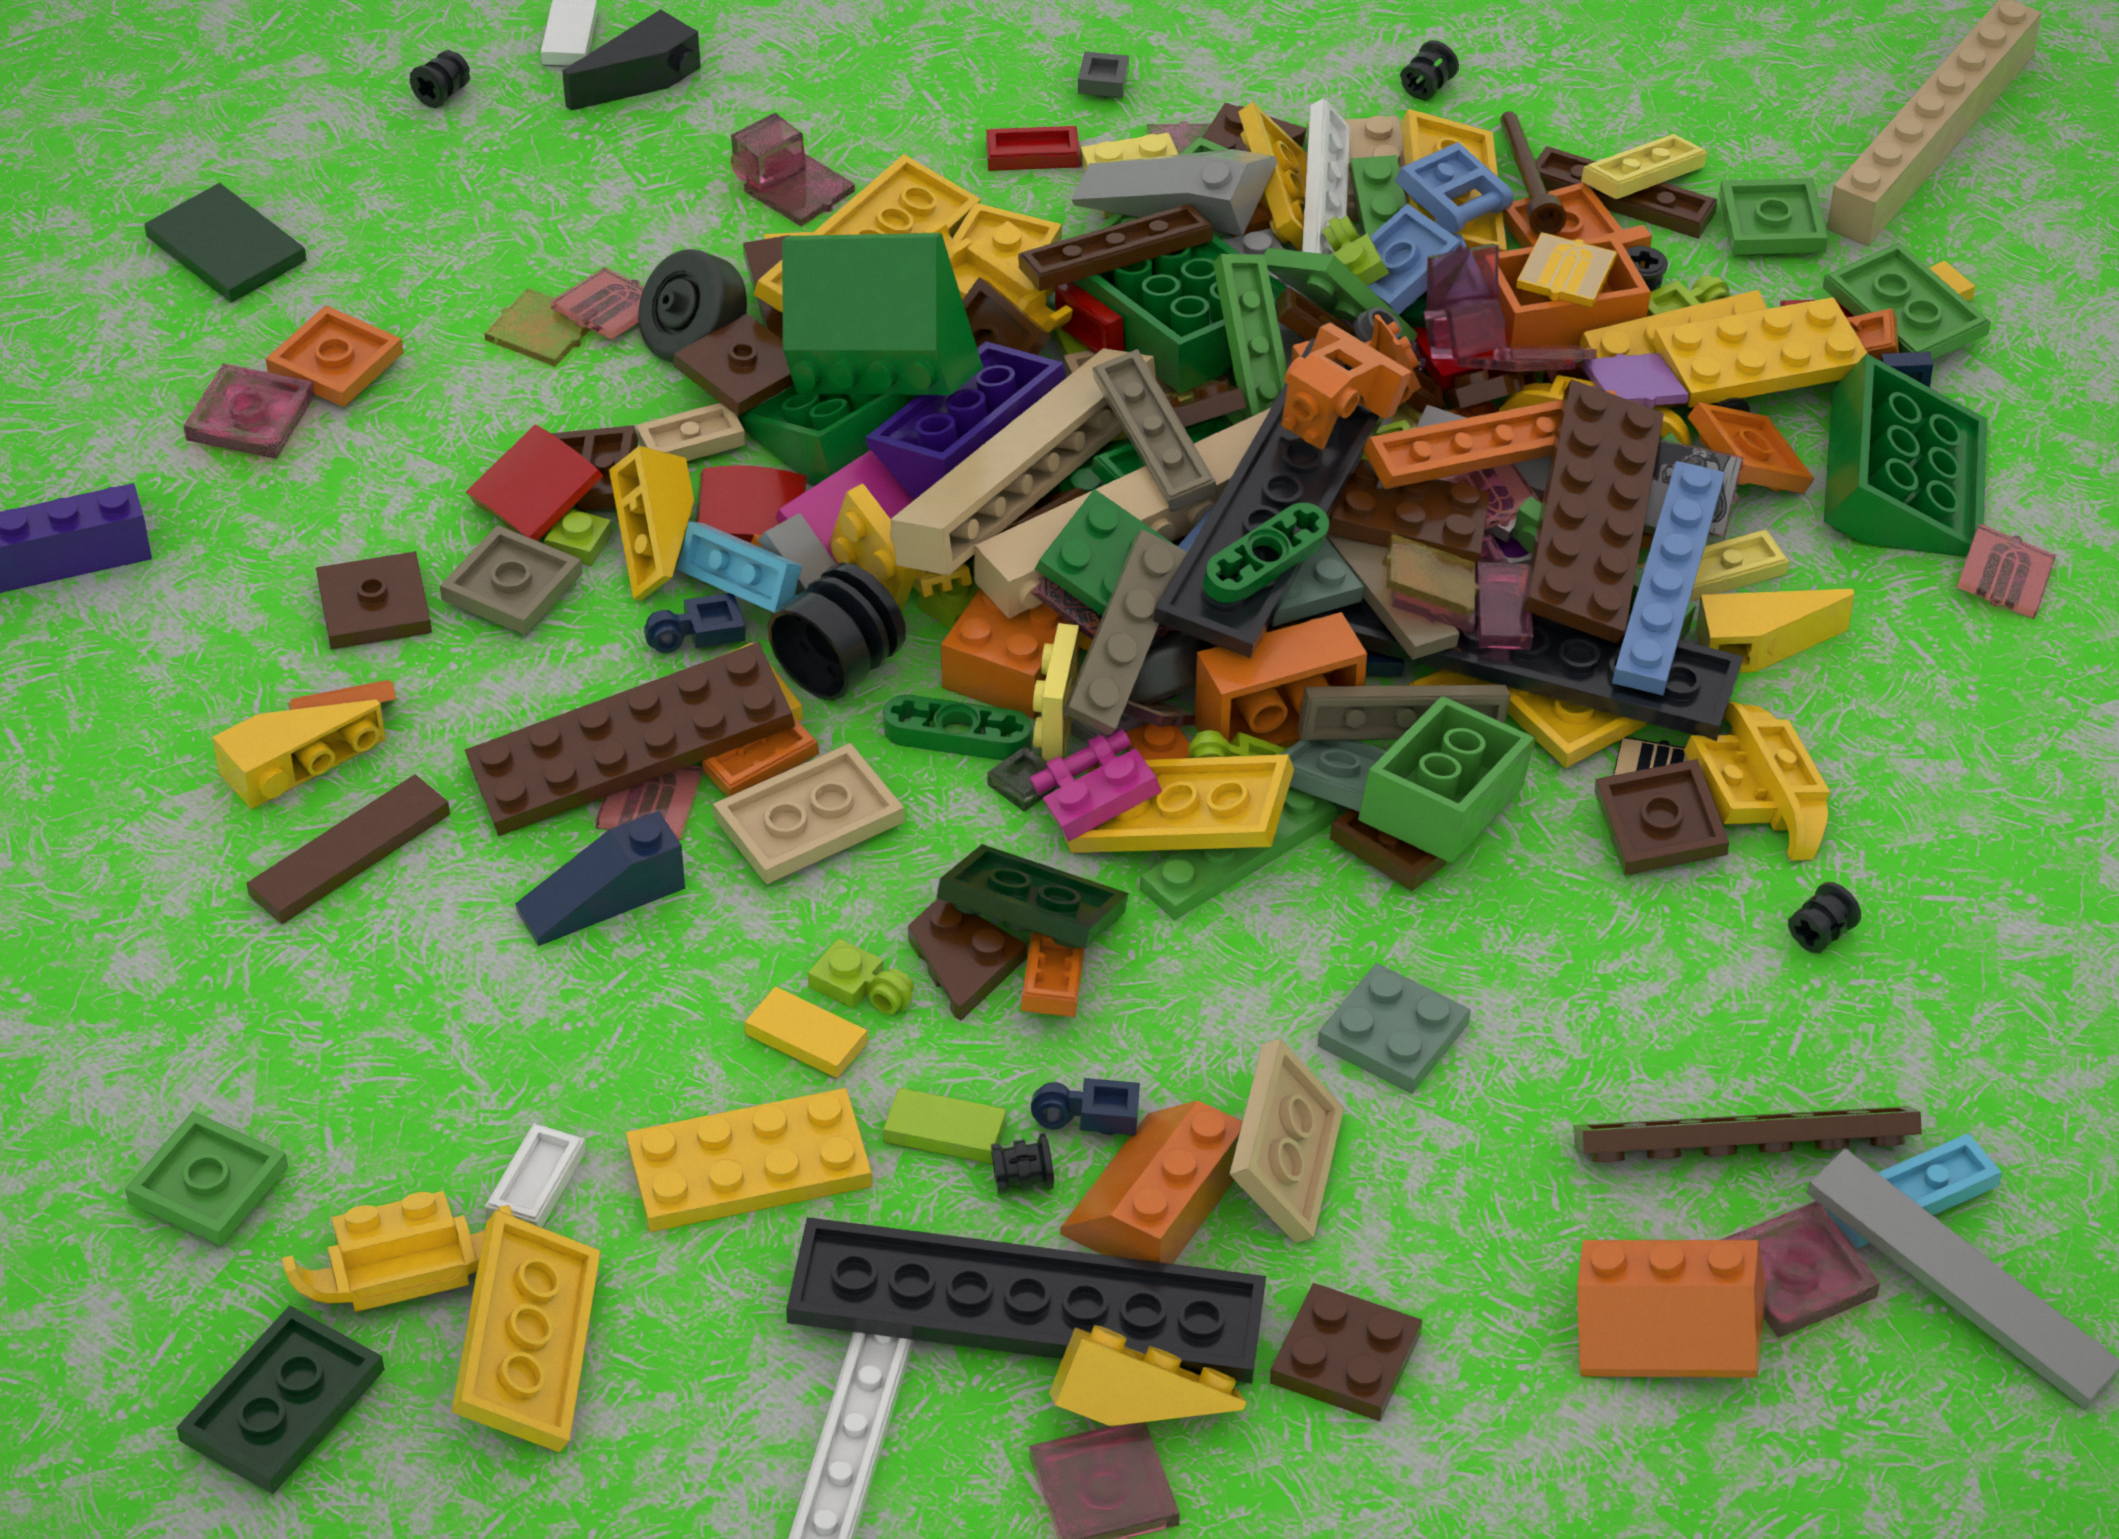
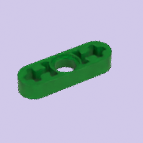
M1304 502L1296 503L1286 508L1212 556L1208 561L1204 574L1203 589L1211 598L1219 602H1236L1243 598L1245 600L1277 579L1281 573L1298 562L1300 564L1322 548L1329 529V519L1326 513L1318 506ZM1295 525L1298 528L1303 529L1295 535H1293ZM1311 527L1313 529L1312 533L1305 528ZM1262 545L1269 546L1277 551L1280 558L1273 562L1262 561L1254 555L1252 549ZM1239 572L1236 582L1230 578L1224 581L1219 579V574L1224 577H1230Z
M916 695L893 697L883 708L884 734L889 741L896 745L1002 761L1021 759L1029 753L1032 747L1031 721L1027 715L1017 710ZM905 718H910L908 722H904ZM930 721H934V727H930ZM953 722H963L971 727L964 733H951L944 729L946 725ZM981 728L985 729V735L981 734ZM1006 733H1012L1011 737H1005Z

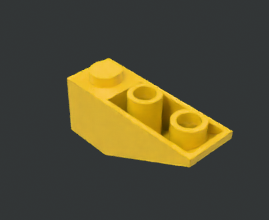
M1829 589L1702 594L1696 626L1698 644L1743 656L1740 673L1757 672L1848 631L1854 590Z
M375 699L256 714L213 736L212 740L219 774L252 810L317 775L327 772L348 759L370 750L372 747L385 741L386 737L381 704Z
M1094 1325L1091 1333L1075 1327L1049 1391V1395L1056 1406L1108 1426L1244 1410L1247 1403L1239 1390L1234 1388L1236 1380L1232 1377L1207 1367H1203L1201 1375L1179 1367L1182 1361L1179 1357L1156 1347L1149 1346L1146 1354L1125 1347L1126 1337Z

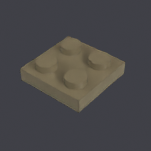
M497 525L440 585L441 599L527 635L582 575L581 559Z

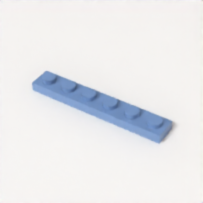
M1680 461L1675 462L1612 683L1664 695L1725 472Z

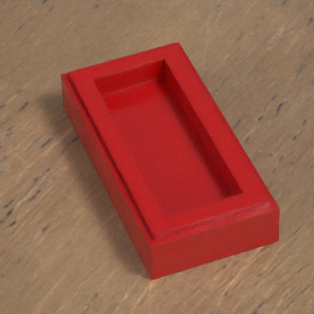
M1077 126L986 129L988 171L1080 167Z
M1074 282L1054 288L1056 311L1065 305L1073 309L1071 320L1061 327L1063 331L1095 354L1103 348L1125 352L1122 316Z

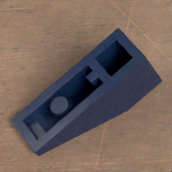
M659 810L611 828L515 903L516 911L537 945L540 946L685 889L682 845Z

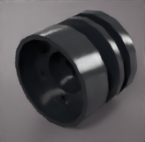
M843 562L828 568L822 573L820 578L808 585L805 592L795 595L772 614L767 624L768 640L776 659L785 672L805 691L817 698L830 701L842 698L866 678L870 670L880 667L886 658L898 652L906 640L905 621L898 604L887 588L872 574L859 566Z

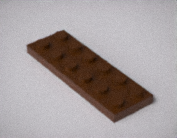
M1570 380L1563 395L1521 609L1618 644L1626 630L1664 413L1576 380Z
M757 642L465 749V753L496 832L500 836L795 727L792 711L760 643Z

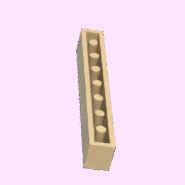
M1998 0L1833 186L1827 230L1867 246L1872 243L2034 56L2042 12L2014 0Z
M1105 348L1100 350L890 519V537L894 544L897 566L950 575L975 554L976 544L998 535L1123 431L1122 426L1094 379L1092 367L1129 352ZM1141 354L1156 379L1154 356Z
M1271 408L1194 443L1216 481L1217 494L1171 512L1169 505L1146 466L1096 490L1172 542L1189 534L1203 516L1215 506ZM1092 491L975 545L974 582L1008 618L1014 617L1028 609H1034L1043 602L1054 598L1050 597L1051 591H1055L1057 596L1064 593V589L1061 587L1058 590L1051 589L1050 584L1052 581L1047 578V597L1045 595L1046 577L1036 571L1035 567L1039 559ZM1053 584L1052 587L1057 588L1058 585Z

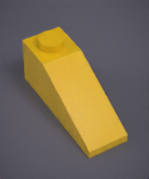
M638 446L610 468L609 472L633 599L642 601L673 576L694 504V496L685 457Z

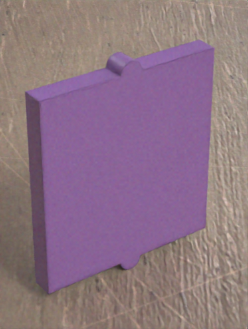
M1659 353L1629 356L1617 354L1616 357L1583 359V370L1595 387L1600 390H1614L1619 397L1649 408H1654V405L1688 402L1689 394Z

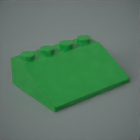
M942 233L787 236L782 240L783 352L797 394L951 395L983 369Z
M1213 234V241L1073 281L1123 317L1125 352L1138 349L1140 354L1154 356L1156 376L1181 394L1191 390L1193 387L1220 377L1232 365L1213 262L1220 254L1241 253ZM1269 274L1277 314L1276 299L1287 286Z
M1866 353L1832 389L1824 522L1831 525L1838 532L1848 534L1865 544L1968 557L1976 532L1984 533L1987 419Z
M792 385L737 416L744 430L796 473L806 475L807 482L819 484L870 451L866 443V436L918 395L797 394L795 386Z

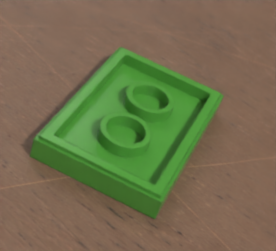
M1899 242L1831 272L1824 277L1823 289L1854 316L1893 308L1897 317L1899 353L1930 352L1932 360L1989 334L1991 321Z

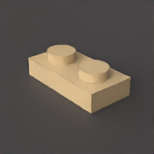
M722 403L636 425L640 446L685 457L687 461L745 446V431L735 413Z

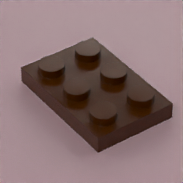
M1361 460L1330 515L1327 533L1476 569L1482 550L1490 492L1474 488L1468 484H1456L1439 479L1385 489L1369 460Z

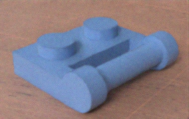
M1459 142L1401 167L1395 179V182L1409 194L1414 202L1423 206L1435 217L1436 224L1452 235L1462 231L1466 223L1489 212H1502L1510 208L1513 203V193L1508 185ZM1474 189L1482 194L1460 206H1457L1452 201V199Z

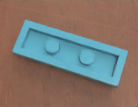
M690 521L677 570L771 612L777 611L794 597L802 565L705 523Z
M1967 1133L1882 1170L1878 1174L1931 1215H1935L1999 1187L2002 1172L1973 1137ZM1824 1207L1825 1211L1856 1249L1870 1244L1869 1241Z

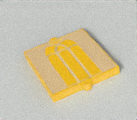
M1541 232L1517 279L1516 288L1549 296L1552 301L1561 299L1593 308L1616 260L1617 252L1585 244L1581 239L1574 241Z

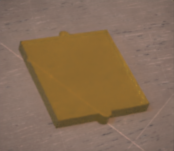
M527 288L509 308L505 307L501 310L502 315L484 333L485 340L556 367L574 347L582 345L581 339L592 329L587 325L597 320L598 314L592 312L577 321L575 319L580 318L589 311L579 307L567 316L554 309V307L564 301Z
M1391 534L1388 540V553L1382 562L1387 567L1386 588L1471 617L1475 610V596L1480 588L1475 583V562Z

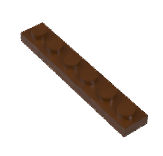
M1909 1106L1581 1124L1574 1125V1145L1582 1153H1590L1592 1162L1625 1160V1151L1647 1150V1158L1649 1159L1681 1157V1148L1703 1147V1155L1707 1156L1737 1154V1145L1759 1144V1152H1788L1793 1150V1142L1813 1140L1816 1149H1843L1849 1147V1138L1870 1137V1145L1897 1146L1905 1144L1904 1135L1922 1134L1921 1112Z

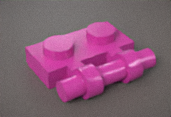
M1123 728L1113 732L1110 736L1104 737L1101 733L1087 740V747L1064 759L1060 756L1051 759L1045 763L1046 769L1029 777L1038 796L1055 787L1058 788L1042 798L1049 814L1068 842L1162 792L1155 774L1136 748L1121 756H1115L1132 747ZM1096 765L1100 766L1099 768L1074 780V777H1076L1077 775L1091 769Z

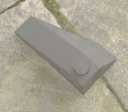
M1230 149L1090 163L1072 198L1074 206L1140 218L1186 204H1192L1213 226V231L1243 236L1278 162L1276 156Z

